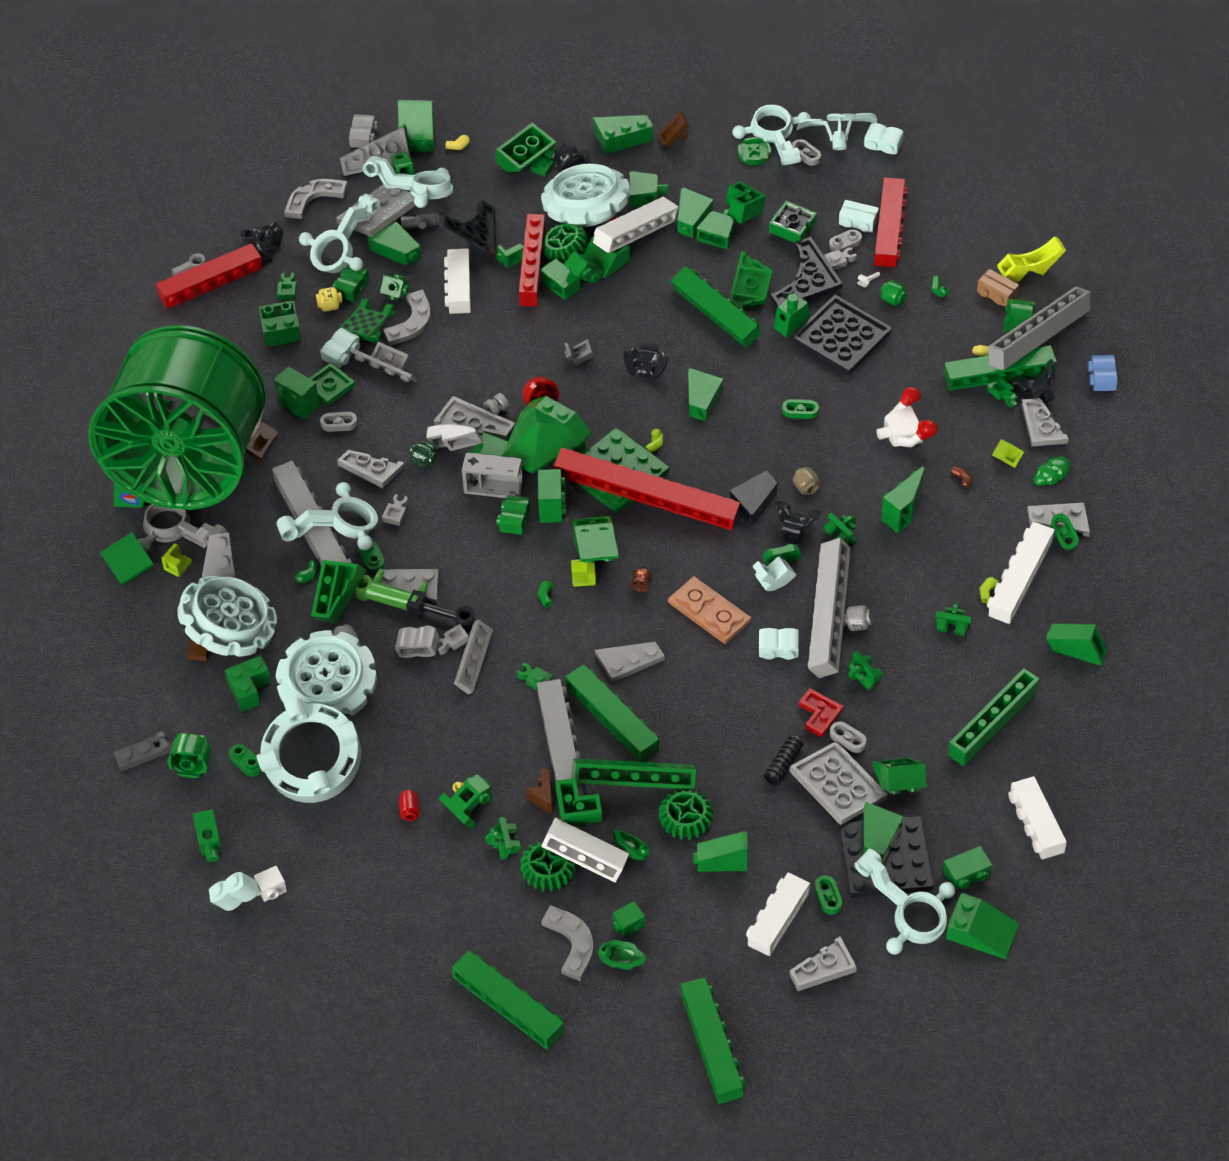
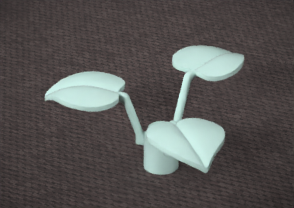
M873 113L829 114L827 116L828 121H838V131H835L834 135L831 133L828 122L822 119L802 120L798 124L797 130L808 126L825 125L830 141L833 143V150H845L851 122L865 121L877 123V117ZM841 121H848L845 134L844 131H841Z

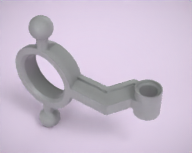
M151 504L145 512L143 528L147 537L145 539H138L145 552L149 551L150 543L153 540L157 542H172L181 537L205 548L208 546L210 535L227 533V531L219 524L213 527L207 523H204L198 529L190 525V516L185 509H170ZM173 511L182 516L181 522L171 528L159 529L150 524L152 518L160 512Z

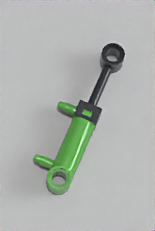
M383 569L378 570L373 580L369 576L363 575L355 590V595L359 600L366 601L370 599L406 610L410 616L421 618L425 610L452 618L457 622V625L460 624L465 632L471 631L473 623L476 621L474 610L469 606H461L455 612L429 604L426 596L428 587L426 582L422 583L419 590L413 589L412 592L380 583L384 574Z

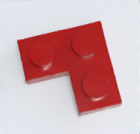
M811 688L799 701L800 707L813 713L805 724V729L821 738L843 711L842 705Z

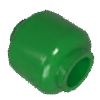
M895 280L885 282L880 289L881 298L892 306L902 305L908 296L906 287Z

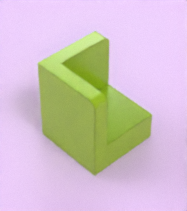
M1001 439L992 456L1015 468L1024 451Z
M175 543L161 558L164 570L178 577L192 563V559L180 553L179 546Z
M580 559L571 560L573 586L596 585L594 562L584 563Z

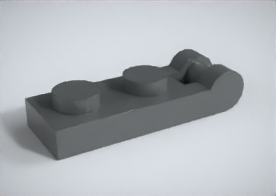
M158 732L152 738L113 752L121 772L170 753L172 745L167 741L166 732Z

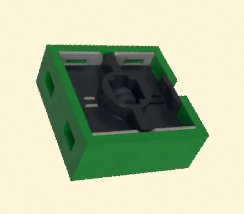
M785 201L769 222V233L794 243L805 239L807 231L810 232L816 224L817 213Z

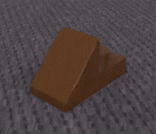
M541 769L538 787L526 788L527 799L547 814H552L549 769Z

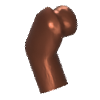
M953 466L951 475L962 478L961 485L969 488L974 480L967 470Z

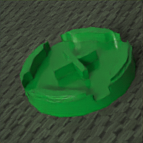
M759 137L746 138L738 145L737 155L745 164L761 165L771 157V146L767 141L765 142Z

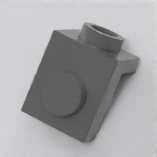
M589 339L574 347L568 342L565 343V355L576 366L595 356Z

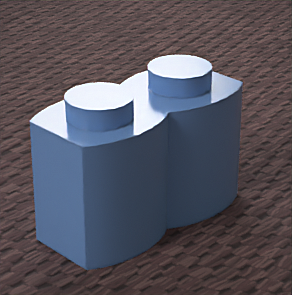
M1092 355L1091 361H1088V372H1091L1089 384L1093 385L1094 391H1116L1117 372L1114 355Z

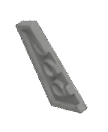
M401 127L341 157L340 162L343 175L347 176L364 172L363 166L372 156L387 159L390 165L391 155L407 152L409 156L404 128Z
M454 396L434 419L435 426L444 424L468 426L474 428L479 435L487 433L503 440L508 439L516 424Z

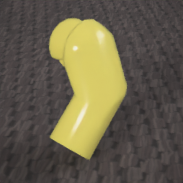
M462 135L456 141H446V149L462 150L469 144L470 139L467 135Z

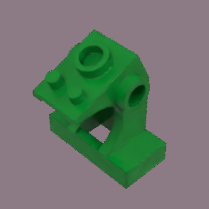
M477 774L474 777H468L464 781L463 786L451 798L443 793L438 799L463 824L472 829L477 824L470 817L472 810L480 802L482 804H485L487 801L492 803L493 793L491 792L492 787L489 781L485 778L482 779ZM472 791L474 795L466 803L463 798Z

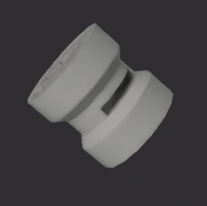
M498 393L492 400L488 399L484 402V408L486 411L499 415L500 411H505L509 408V403L503 394Z

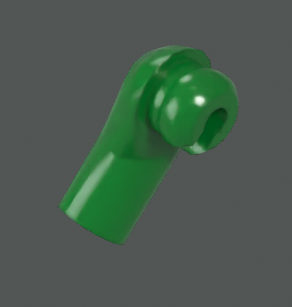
M934 276L932 278V292L941 298L946 297L950 291L949 288L945 289L946 286H941V277Z
M309 561L307 569L295 575V581L299 584L312 581L316 575L317 562Z
M547 580L540 584L537 593L545 608H549L553 604L548 593L552 591L554 585L551 581Z

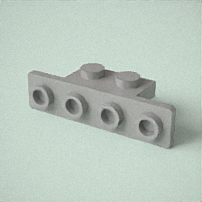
M380 342L377 343L371 356L356 349H351V352L355 355L354 358L364 363L366 360L370 362V366L376 369L382 367L386 373L392 376L397 374L405 382L409 383L411 380L416 383L417 378L404 371L411 358L408 354Z

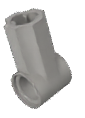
M200 253L193 254L188 262L171 269L173 276L206 263L205 257Z

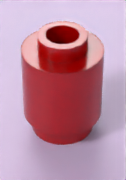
M412 790L403 791L398 799L400 816L404 820L413 821L420 816L419 798Z

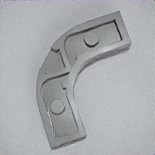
M317 179L309 181L310 184L302 188L299 186L288 200L284 212L285 217L302 219L307 204L312 199L320 196L344 198L348 187L347 181Z
M423 290L406 295L407 302L412 310L411 317L406 322L383 329L389 346L417 337L424 331L427 323L430 322V305Z
M550 905L541 921L542 926L563 934L572 945L571 952L561 969V973L581 981L593 956L591 932L579 917Z

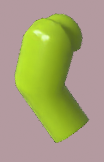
M660 429L651 431L652 442L644 447L650 453L663 445V433H661Z
M994 577L987 578L979 588L982 603H988L990 590L995 589L997 583H999Z

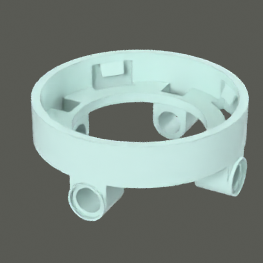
M292 698L284 703L286 711L280 714L265 732L261 744V754L256 755L262 772L266 773L272 785L281 794L292 800L305 803L328 800L342 792L352 782L359 769L361 745L354 724L333 707L317 703L303 704L301 698ZM318 722L325 724L336 733L340 743L339 757L335 765L327 773L325 771H317L310 774L308 779L297 778L289 774L283 768L279 756L280 745L285 735L292 728L302 723ZM350 757L354 759L353 764L349 765V768L345 773L346 775L343 776L341 775V772L344 770L348 762V758ZM284 781L292 787L299 788L298 793L288 787L286 790L281 787L282 782Z

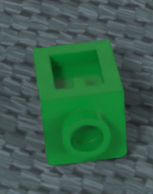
M518 244L505 251L499 245L497 246V260L499 263H503L506 268H509L522 261L524 247Z

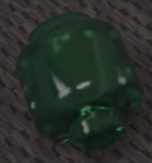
M422 440L412 444L408 451L411 454V462L423 468L432 466L437 457L435 447Z

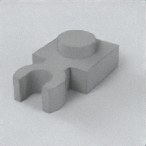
M849 247L842 253L838 249L825 254L824 257L833 270H837L847 266V262H854L857 255L856 253L850 255L852 254V248Z
M398 494L394 495V504L388 503L382 516V522L397 526L401 525L406 514V506L408 505L407 496L404 497V500L398 501Z
M459 624L444 633L445 638L439 639L437 649L440 655H443L450 647L455 650L467 643L469 636Z

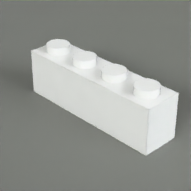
M448 249L447 257H444V265L448 267V270H444L445 280H448V283H445V294L448 293V296H445V307H449V314L471 313L469 249Z
M1035 777L1011 783V790L1008 793L1009 799L1017 808L1018 818L1023 820L1025 824L1024 828L1027 836H1031L1034 851L1039 853L1041 859L1065 853L1066 840Z
M557 818L553 820L541 846L613 882H616L629 855V853Z
M787 873L784 879L781 878L779 880L775 894L769 896L766 908L760 910L756 918L757 922L754 926L751 925L746 934L748 946L768 956L774 951L810 892V883L791 873Z

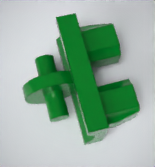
M833 513L827 516L829 521L824 525L823 529L829 536L839 531L840 534L834 539L841 538L846 544L851 542L853 545L857 542L854 534L849 530L855 531L857 528L854 525L856 518L853 515L848 517L842 515L840 519L843 522Z
M954 602L953 608L946 607L945 612L936 611L935 622H937V631L945 633L948 630V625L951 624L956 625V635L965 636L967 629L971 625V617L964 616L965 610L958 609V603Z
M859 651L853 653V659L848 664L850 669L848 677L851 680L858 679L867 690H871L874 684L881 680L883 672L879 668L873 669L871 667L872 659L868 655L862 656Z
M499 817V824L489 830L490 833L486 835L485 840L487 844L493 845V848H498L500 859H507L509 854L518 853L521 845L519 840H510V837H515L516 824L506 823L505 817Z

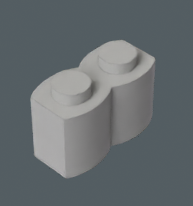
M354 115L349 134L350 147L361 148L375 141V131H378V121H375V116Z
M424 626L418 629L413 627L399 629L395 650L399 657L404 658L434 656L437 650L439 634L436 628L432 626Z

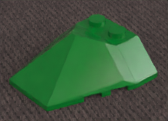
M547 396L532 400L521 411L502 457L521 459L522 468L533 474L552 463V460L558 457L561 448L577 449L592 433L575 411Z

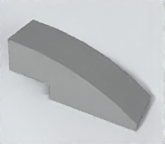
M444 424L431 426L427 429L426 439L434 449L447 447L450 451L483 443V439L478 432L468 426Z

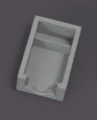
M466 453L462 467L464 493L507 498L508 495L520 497L523 485L522 460L514 457ZM475 480H478L479 484L477 486H473Z

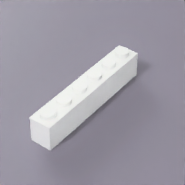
M661 197L597 227L594 232L593 243L607 253H610L674 222L679 207L665 197Z
M1033 522L1030 528H1026L1023 542L1020 541L1018 543L1017 553L1012 555L1009 561V569L1004 570L1001 578L1002 582L996 585L995 596L990 597L987 603L989 617L1008 624L1011 623L1053 542L1055 529Z

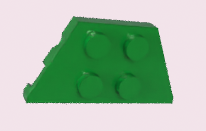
M741 251L729 298L735 303V307L744 309L765 304L773 270L762 265L758 260L751 259L747 256L746 252Z

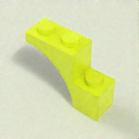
M1053 237L1048 243L1032 252L1020 255L1007 254L997 267L1004 277L1018 283L1029 270L1044 275L1066 249L1059 238Z

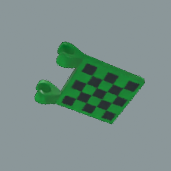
M363 298L359 307L340 328L355 335L370 338L389 317L395 315V311L392 310L394 305L386 304L383 312L380 313L370 310L372 308L368 304L370 299Z

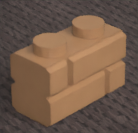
M989 269L979 279L977 292L983 297L994 300L996 304L1006 307L1008 299H1016L1018 297L1020 285Z

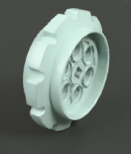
M581 164L567 168L556 175L544 187L545 193H542L541 200L543 209L548 212L550 218L564 224L568 222V224H580L582 227L601 224L622 210L628 203L627 198L630 197V187L628 180L623 178V174L600 164Z
M207 576L200 578L198 584L191 583L183 591L178 606V619L181 624L186 625L185 633L195 643L201 644L207 650L225 656H248L256 653L257 647L264 649L271 641L277 624L275 609L268 606L269 599L264 593L243 580L229 576Z
M330 630L311 633L308 640L298 639L286 650L288 658L281 659L277 666L276 679L280 684L277 686L283 704L292 698H301L303 704H324L335 708L343 715L346 713L350 715L356 714L367 704L366 695L373 694L376 687L377 674L375 670H372L376 665L367 646L359 647V639L345 632H339L338 635L334 636Z

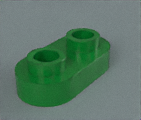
M789 399L783 403L782 413L788 418L813 419L819 414V405L813 400Z
M1064 514L1053 516L1051 528L1055 529L1054 534L1060 546L1065 550L1075 549L1078 545L1079 537L1071 521ZM1062 522L1064 526L1058 527L1057 523ZM1066 539H1071V540H1072V543H1071V544H1067V543L1065 542V540H1066Z
M372 540L373 543L370 549L361 550L359 548V552L367 571L377 573L379 569H384L385 564L377 543Z
M788 544L775 549L771 548L764 553L763 560L766 566L777 557L790 563L801 557V551L795 544Z
M243 744L231 747L229 750L230 760L244 774L254 777L262 772L256 754Z
M820 876L815 882V892L822 910L830 915L837 914L842 909V898L836 882L830 876Z

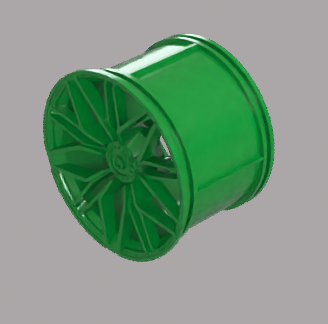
M184 325L163 326L141 335L130 347L107 398L99 404L91 418L88 437L93 456L103 469V472L116 485L134 497L150 504L170 509L187 510L201 509L217 504L228 497L240 481L244 466L243 455L265 407L266 390L263 378L255 363L242 349L214 332ZM139 393H146L148 404ZM153 393H155V398H156L157 404H158V406H159V409H158V410H157L156 405H155ZM162 394L185 401L174 409L175 403L169 399L164 400ZM192 404L200 408L198 415L193 417L184 412ZM204 411L214 418L221 427L201 429L204 423L202 418Z

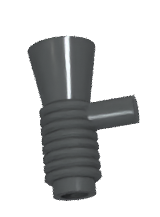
M434 212L418 214L416 216H400V225L405 231L414 228L424 229L425 227L439 224V214Z

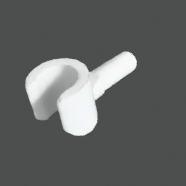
M877 272L868 277L860 274L858 276L860 281L857 284L866 288L871 280L880 276V273Z

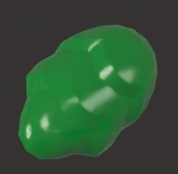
M1063 456L1050 458L1046 463L1037 468L1033 480L1034 484L1038 486L1053 485L1059 480L1064 479L1070 471V461Z
M622 830L614 831L615 844L621 850L629 853V858L645 860L649 857L650 848L638 837Z
M620 940L606 942L598 950L600 959L612 968L631 970L643 965L646 960L645 955L637 949L635 944Z

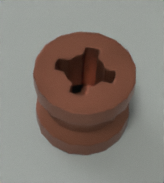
M636 569L633 574L634 579L631 581V587L638 592H647L650 588L649 582L652 580V573L646 569Z

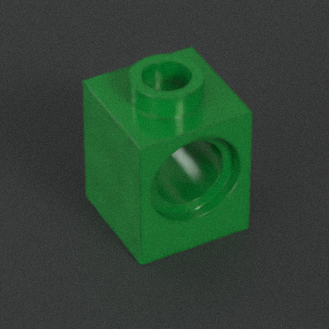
M633 901L613 912L612 926L616 933L620 932L623 938H626L645 927V916Z

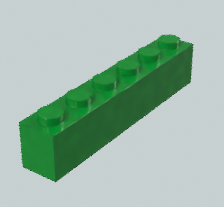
M685 266L670 280L674 289L746 349L762 334L759 329L760 324L754 318L750 319L747 317V313L742 308H736L735 303L731 299H725L720 290L717 288L714 290L711 284L706 279L702 280L694 269L690 270Z
M1050 345L1035 348L1005 370L989 365V355L946 362L943 375L948 389L951 391L988 385L1000 377L1006 381H1012L1014 377L1019 375H1027L1029 378L1035 377L1043 373L1045 365L1050 359L1055 363L1052 373L1055 374L1057 361Z
M583 664L565 676L566 688L639 762L645 761L659 751L660 738L657 733L651 731L644 720L639 719L634 714L631 707H626L622 703L621 698L616 693L613 694L609 690L608 685L604 681L601 682L592 669H588Z
M1023 668L949 742L948 756L964 767L1038 692L1040 679Z
M573 758L571 778H576V783L695 789L696 769L692 764Z
M468 951L452 967V974L455 980L548 1050L564 1034V1022L559 1015H553L543 1003H537L533 1000L526 990H520L510 978H504L494 966L490 967L478 954L474 955Z
M705 977L681 983V996L717 1103L721 1104L743 1098V1089L746 1088L743 1076L738 1074L739 1064L737 1058L732 1057L733 1047L731 1040L726 1039L724 1034L727 1033L724 1021H720L718 1016L720 1015L719 1005L717 1002L714 1003L712 999L714 997L712 985L707 984Z

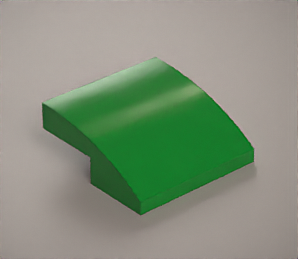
M132 532L100 552L121 585H124L154 565Z

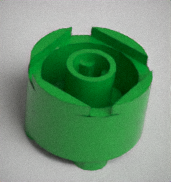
M1008 299L1005 312H1007L1006 318H1004L1003 323L1005 334L1033 316L1032 312L1035 310L1034 301Z
M178 733L173 740L167 763L171 770L175 769L178 771L177 775L185 778H198L200 774H205L212 753V747L208 742V738L204 735Z

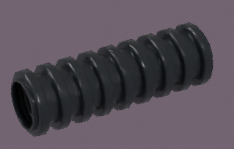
M796 735L788 736L770 764V767L767 768V772L764 773V778L768 783L778 785L780 780L783 779L786 771L804 746L801 738Z

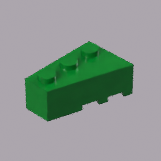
M647 115L593 117L594 134L605 154L653 141V125Z

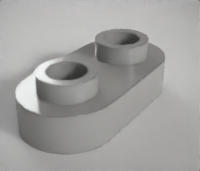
M799 139L792 143L793 148L799 149L801 160L807 165H817L820 162V151L807 141Z
M848 230L834 236L829 241V249L832 252L839 249L842 253L846 248H855L861 244L862 234L858 230Z
M352 412L326 413L320 418L321 428L327 432L349 431L357 426V417Z
M844 722L832 724L830 737L833 741H837L841 746L853 753L862 752L866 748V737L864 734Z

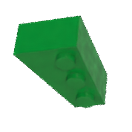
M323 560L311 616L318 621L337 623L366 570L359 564Z

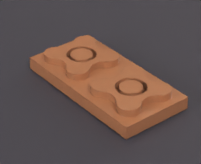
M695 576L668 598L670 605L725 645L751 622L749 615Z

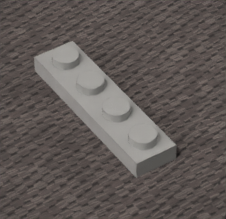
M480 620L473 623L454 681V685L467 694L474 691L493 629Z

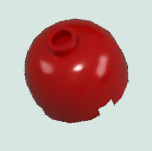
M542 376L531 378L525 384L522 391L523 401L526 406L532 400L545 396L558 402L560 395L557 384Z

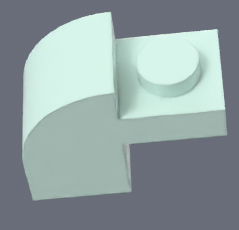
M777 557L768 566L759 561L753 565L757 572L755 574L756 578L766 591L777 590L797 576L788 562L780 557Z

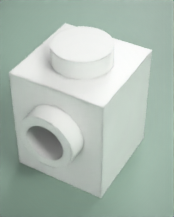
M277 866L254 875L258 885L259 893L257 896L261 895L264 902L275 899L287 892L285 881Z

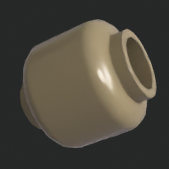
M810 467L799 468L793 476V484L801 494L812 495L819 489L820 478Z

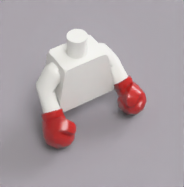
M907 387L903 391L900 402L885 416L884 427L876 430L879 440L889 438L894 447L912 448L938 433L939 428L934 421L921 420L919 422L911 407L914 402L921 399L919 389Z

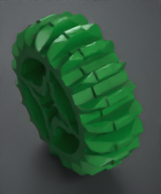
M562 222L561 225H556V227L550 228L549 232H545L542 241V252L549 261L557 259L561 263L563 261L566 262L573 252L584 253L583 249H586V244L588 243L587 234L580 224H568V222L564 224Z
M683 788L679 793L674 790L673 795L667 794L666 799L662 800L659 807L661 826L666 828L667 834L672 833L673 838L678 835L681 840L684 837H688L691 840L692 836L698 838L699 833L705 835L706 829H710L711 822L713 821L711 802L706 800L705 794L700 796L699 790L695 793L692 792L691 788L688 792H685ZM696 807L697 809H699L702 815L699 814L698 811L694 808ZM670 814H673L678 820H674Z
M538 841L535 842V847L529 845L528 851L524 850L520 866L523 878L527 880L529 886L533 884L535 890L541 887L543 892L546 888H549L552 892L553 887H557L560 890L561 884L567 886L568 880H572L573 873H575L576 863L541 847L542 843L540 844Z

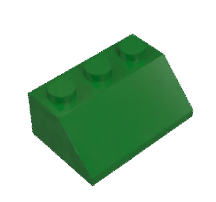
M532 122L496 149L495 163L506 172L521 171L554 147L557 142Z

